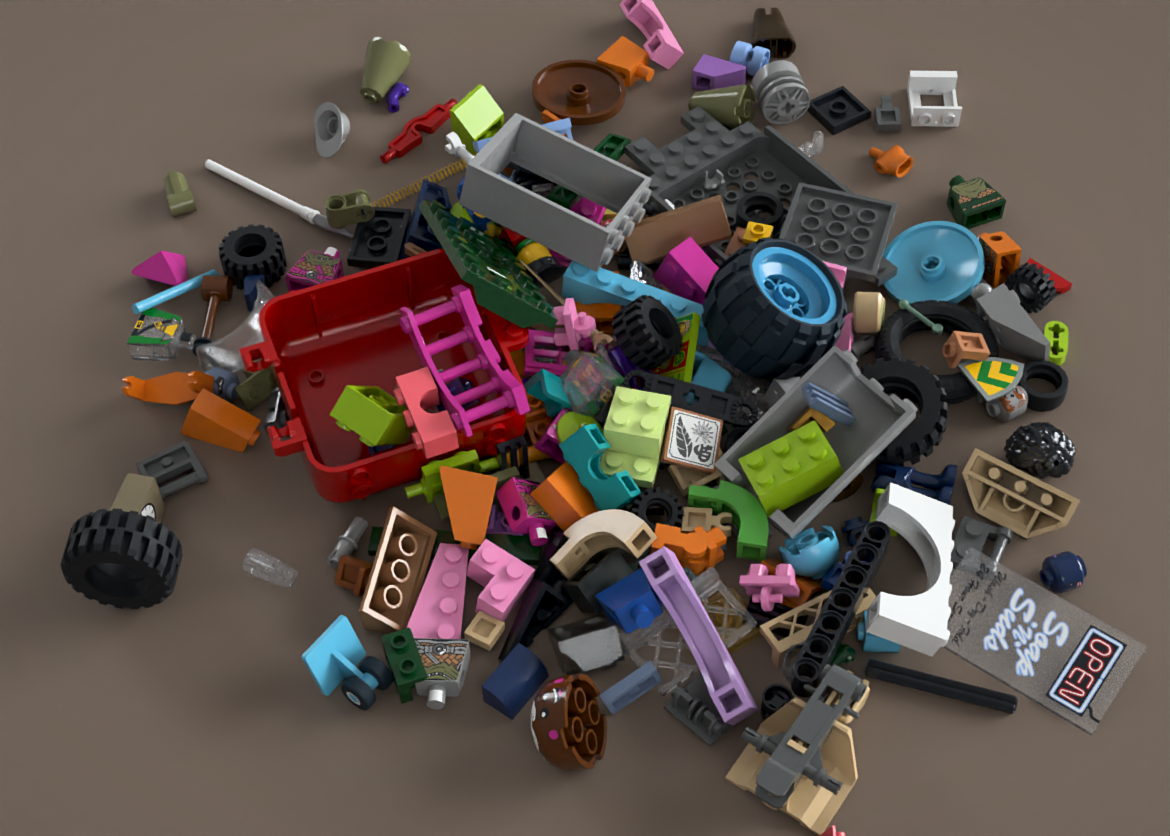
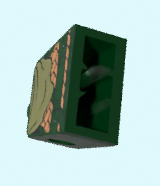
M958 175L950 180L947 207L956 224L971 229L1002 218L1006 199L982 178L965 181L962 176Z

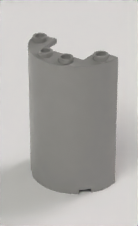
M836 345L714 464L728 482L746 489L758 500L738 459L790 433L786 428L809 406L802 391V387L808 381L845 400L849 405L848 408L853 412L851 415L855 416L856 421L849 427L830 418L835 425L828 432H823L837 455L844 473L830 487L782 511L777 509L768 518V522L785 537L788 536L790 540H793L916 418V412L918 411L917 407L907 398L902 401L895 394L886 395L883 392L884 388L874 378L868 380L860 373L856 365L858 362L857 358L849 350L846 349L843 352Z

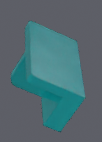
M543 368L524 384L526 393L545 403L546 413L550 417H554L564 407L577 412H587L580 388Z

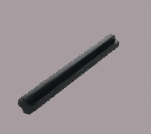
M869 659L865 674L871 678L1011 714L1015 713L1018 697L874 659Z

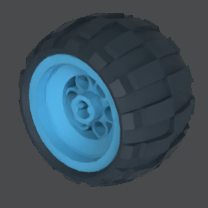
M768 237L758 239L757 242H752L746 247H741L723 262L713 275L704 296L702 321L703 326L707 330L708 338L725 360L753 378L772 382L774 378L788 379L791 376L798 377L807 372L836 344L845 323L847 303L844 300L845 294L839 281L820 258L806 248L791 241Z

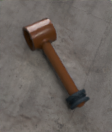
M204 275L202 277V299L209 302L201 337L195 339L192 349L193 354L199 358H210L214 354L215 343L211 338L219 303L221 301H231L233 293L231 276Z

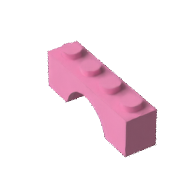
M623 0L619 5L624 14L647 38L643 46L648 52L649 57L669 70L684 52L652 0Z

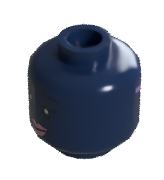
M1065 551L1045 558L1039 574L1044 586H1049L1055 593H1063L1080 587L1084 582V577L1087 575V569L1080 556L1070 551Z

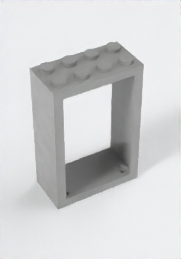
M515 113L467 164L459 204L598 272L603 264L607 265L610 262L614 250L618 251L625 236L629 237L631 235L635 222H641L645 214L643 204L647 203L652 192L649 189L652 178ZM510 162H513L617 213V215L605 228L499 176V174Z

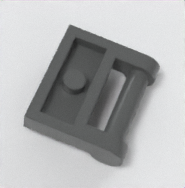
M187 440L136 463L140 475L154 477L157 486L164 481L193 469L194 472L159 488L163 501H165V497L197 482L201 484L208 481L204 468Z
M964 516L955 536L954 547L951 552L950 562L953 563V568L977 577L976 571L979 572L981 570L983 572V580L995 581L994 576H997V572H999L997 567L1005 547L1011 542L1014 533L1007 527L997 528ZM990 539L995 541L986 564H984L985 572H987L986 568H989V572L986 574L984 573L983 566L980 569L981 564L977 562L986 540Z

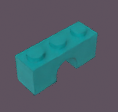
M596 423L582 426L559 445L563 451L565 461L573 466L579 475V482L584 488L589 490L594 498V504L599 511L608 509L622 510L641 493L627 470L615 473L611 477L602 471L600 458L611 446Z

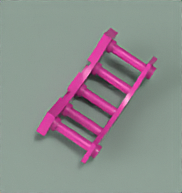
M460 284L451 288L454 297L447 303L413 315V312L405 306L400 308L402 317L399 318V322L404 333H409L423 367L429 368L438 389L439 399L448 411L456 431L461 430L469 437L473 435L469 425L471 421L505 407H508V409L513 408L520 415L531 410L523 385L516 380L508 369L502 371L498 363L501 362L499 354L491 340L485 341L479 330V326L483 323L470 289ZM452 312L460 313L465 324L463 331L425 345L418 328L419 325ZM466 341L473 343L478 353L475 359L443 372H438L431 355ZM480 368L482 370L486 369L491 377L489 382L455 396L450 393L445 385L448 381ZM493 392L502 394L501 397L468 411H465L461 406Z

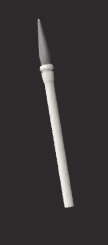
M210 159L205 162V168L300 215L309 223L316 224L319 228L353 238L354 235L344 227H331L328 224L327 216L321 215L319 211L302 206Z

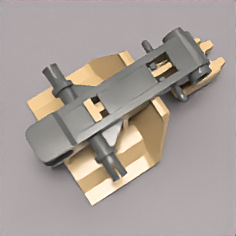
M827 664L819 676L821 683L817 689L809 684L804 685V689L813 694L807 703L795 697L766 718L760 724L757 732L749 727L745 728L741 739L747 741L748 745L725 777L726 780L742 790H748L755 794L769 808L773 810L780 809L798 820L801 826L818 836L824 833L858 778L851 728L844 724L850 723L854 718H859L858 712L864 706L870 692L869 681L860 679L853 675L852 671H846L836 664L833 666Z

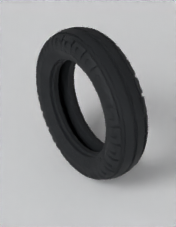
M925 300L924 302L918 301L909 304L934 324L942 325L944 332L950 334L953 331L981 333L990 351L988 357L999 358L998 344L993 331L973 311L961 305L940 300L939 302L937 300ZM899 308L884 321L881 330L877 334L875 358H883L885 362L891 361V356L900 357V361L906 362L899 347L902 340L914 332L932 330V328L906 309ZM961 372L949 375H936L940 380V387L945 389L947 405L949 403H960L977 395L975 388Z

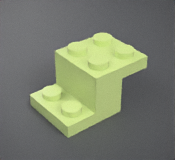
M616 387L604 426V437L611 446L602 454L600 467L604 474L611 477L615 473L627 470L637 486L653 489L661 458L665 423L671 405V396Z

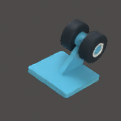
M340 615L302 655V660L322 694L329 696L347 678L342 683L341 690L353 705L362 710H368L375 703L376 695L373 691L375 688L384 691L394 682L391 670L375 657H366L359 665V669L356 667L366 656V652L349 620L343 615Z

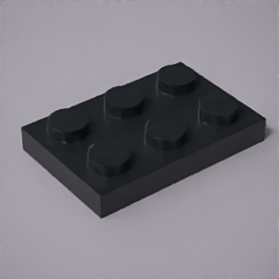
M374 207L375 215L371 220L357 223L347 257L348 266L375 268L399 261L401 259L400 253L411 219V209Z

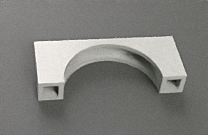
M890 482L878 498L876 521L887 524V526L903 536L916 550L926 570L927 590L922 594L914 596H897L881 591L868 607L866 632L932 657L940 647H945L950 636V631L947 630V621L951 613L948 600L952 591L949 579L953 569V563L950 562L951 552L954 547V541L951 540L952 531L955 526L953 506Z

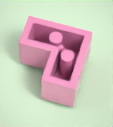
M485 539L470 559L467 577L485 587L478 596L475 613L477 614L480 610L504 622L528 590L535 569Z

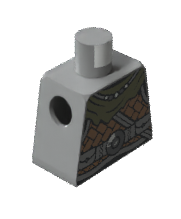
M414 638L427 674L426 680L415 683L417 694L427 696V707L442 709L445 707L446 696L457 697L461 694L471 659L469 639Z

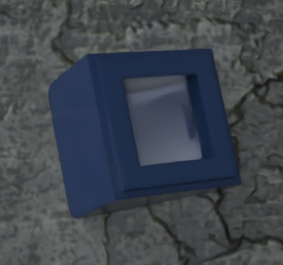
M263 274L245 276L244 296L247 308L250 312H254L267 293Z

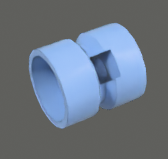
M737 41L733 47L730 62L746 66L747 74L755 76L759 69L769 63L770 50L759 46L752 48V45L749 43Z

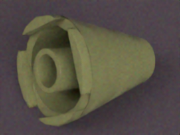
M374 37L369 41L360 93L365 101L369 103L382 101L409 67L411 54L398 41L392 40L391 43L384 41L386 37Z
M742 84L698 91L689 98L688 108L692 110L700 106L723 126L731 129L747 121L753 124L756 109H752V101L756 102L755 89L752 85Z

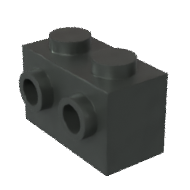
M606 548L593 556L563 586L581 613L598 614L603 609L595 595L632 574L633 571L617 548Z

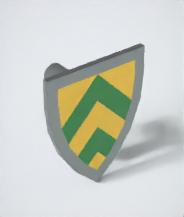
M988 357L986 361L971 359L961 362L957 365V368L977 391L976 401L988 403L1009 394L1017 387L1023 375L1024 364L1010 359Z

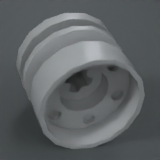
M785 60L773 61L764 65L753 77L752 86L755 89L756 98L765 119L770 123L778 125L791 123L798 120L808 110L811 98L798 68L792 62Z

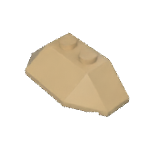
M977 448L974 449L962 472L975 512L1001 526L1011 529L1026 539L1066 527L1080 502L1079 499Z

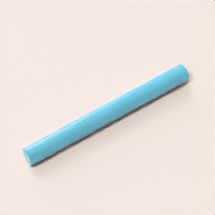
M211 270L133 304L132 310L135 314L146 311L200 287L204 275L218 276V273L215 270Z

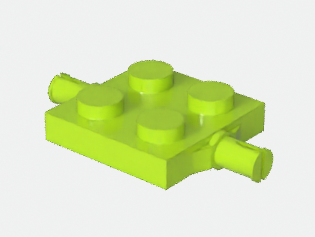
M475 449L468 452L460 451L453 455V457L441 461L434 460L421 467L422 479L420 483L404 487L408 499L424 493L427 503L433 502L434 496L444 493L440 476L441 465L483 474L498 468V463L495 457L479 462Z

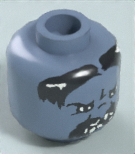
M213 367L204 372L214 376L213 394L229 403L238 397L234 389L240 383L235 373L220 367Z

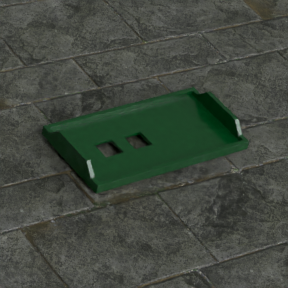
M423 198L418 208L460 278L473 286L477 304L521 328L542 323L553 329L558 322V318L553 313L554 308L546 302L547 298L539 292L540 288L532 282L533 278L525 273L527 269L519 264L520 259L513 255L514 251L507 246L508 242L497 235L494 238L484 233L481 227L461 216L457 218L445 211V206L435 200L429 202Z

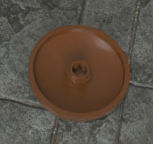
M565 60L553 63L543 68L535 76L532 83V99L540 112L548 110L560 119L570 118L571 125H593L609 120L622 109L625 102L626 89L622 78L611 68L593 61Z

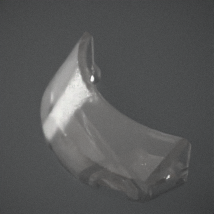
M260 280L256 283L257 299L254 301L255 306L245 322L227 336L196 348L201 369L207 371L213 367H220L232 373L245 369L239 349L264 342L259 324V314L262 307L275 296Z

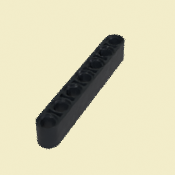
M872 521L864 527L794 662L790 686L797 696L803 698L812 696V693L804 689V685L809 684L817 689L821 683L819 676L827 664H831L887 553L891 534L887 524L881 521ZM813 652H819L823 655H816ZM800 676H808L811 679H803Z

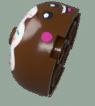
M585 674L560 676L550 680L539 690L532 705L531 730L535 745L548 763L562 770L592 769L596 760H602L606 748V714L600 715L596 700L600 692L593 680Z

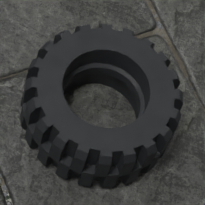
M891 356V361L884 362L883 358L875 359V365L870 366L869 363L861 366V374L868 380L871 378L877 380L884 388L883 392L886 395L902 394L908 396L920 407V417L910 427L904 429L875 459L879 462L896 463L897 465L904 466L906 461H910L912 465L920 462L922 454L928 457L933 452V446H939L947 426L948 403H946L945 389L940 387L939 378L936 375L930 376V369L923 364L917 367L916 361L907 358L906 362H902L900 357Z
M116 508L112 511L99 509L95 513L89 512L73 524L62 556L61 570L67 583L71 584L77 593L81 592L84 594V597L90 600H97L99 604L106 606L110 604L114 605L115 608L121 609L124 607L139 609L142 606L149 608L166 600L174 591L183 556L181 543L173 531H169L167 525L162 522H156L151 516L146 515L145 517L139 515V512L132 510L126 512Z

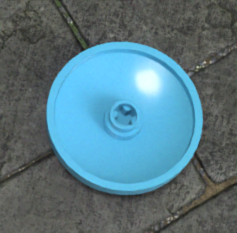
M930 221L912 226L895 237L883 253V256L898 268L897 275L883 283L889 296L897 303L905 299L909 304L918 301L924 302L925 300H937V302L940 300L957 304L972 293L973 288L979 284L983 276L985 258L982 246L970 230L953 222Z

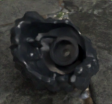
M1049 422L1030 423V425L1024 427L1020 426L1005 441V457L1008 459L1009 464L1017 469L1026 470L1031 476H1038L1042 479L1048 476L1060 478L1062 475L1068 474L1073 466L1076 454L1074 444L1062 430L1057 429Z

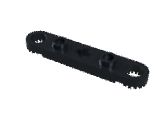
M635 369L627 373L623 381V387L630 388L629 381L632 378H640L644 382V388L641 391L671 396L670 407L673 406L721 419L723 423L747 428L758 417L757 405L750 401V399L740 398L729 393L655 373L651 374ZM689 392L694 393V398L698 399V402L694 401L692 405H688L687 399L683 398V396H687ZM741 406L747 407L751 412V418L747 420L740 419L736 414L737 408Z

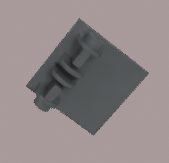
M702 673L686 687L681 688L677 686L671 693L673 699L664 707V709L709 746L732 726L723 721L709 694Z

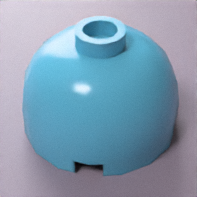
M821 526L823 531L815 532L813 528L803 530L793 540L787 538L784 541L785 548L779 546L785 564H791L796 575L803 577L812 576V579H819L824 577L828 570L834 566L839 557L840 548L836 534L831 526Z

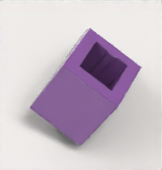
M703 54L693 69L692 89L704 91L745 84L746 66Z

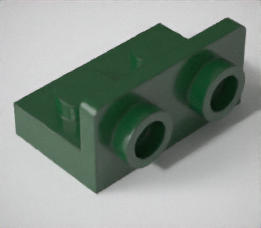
M405 628L381 636L384 654L389 669L393 673L394 684L401 704L412 701L411 689L416 687L415 683L427 679V674L411 629Z

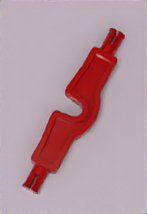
M451 98L443 106L436 104L423 116L410 120L404 126L403 132L388 144L389 150L380 156L381 161L388 164L395 156L402 158L409 151L420 145L423 138L418 131L433 134L450 118V110L455 104H458L457 101Z

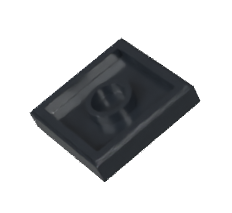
M844 86L811 100L807 110L832 135H836L870 119L872 113Z

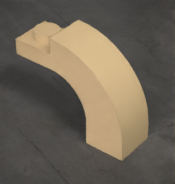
M618 509L602 510L587 515L571 525L563 533L568 541L555 553L550 561L563 576L570 579L593 555L601 550L618 547L628 551L638 559L657 539V536L644 520L631 512Z

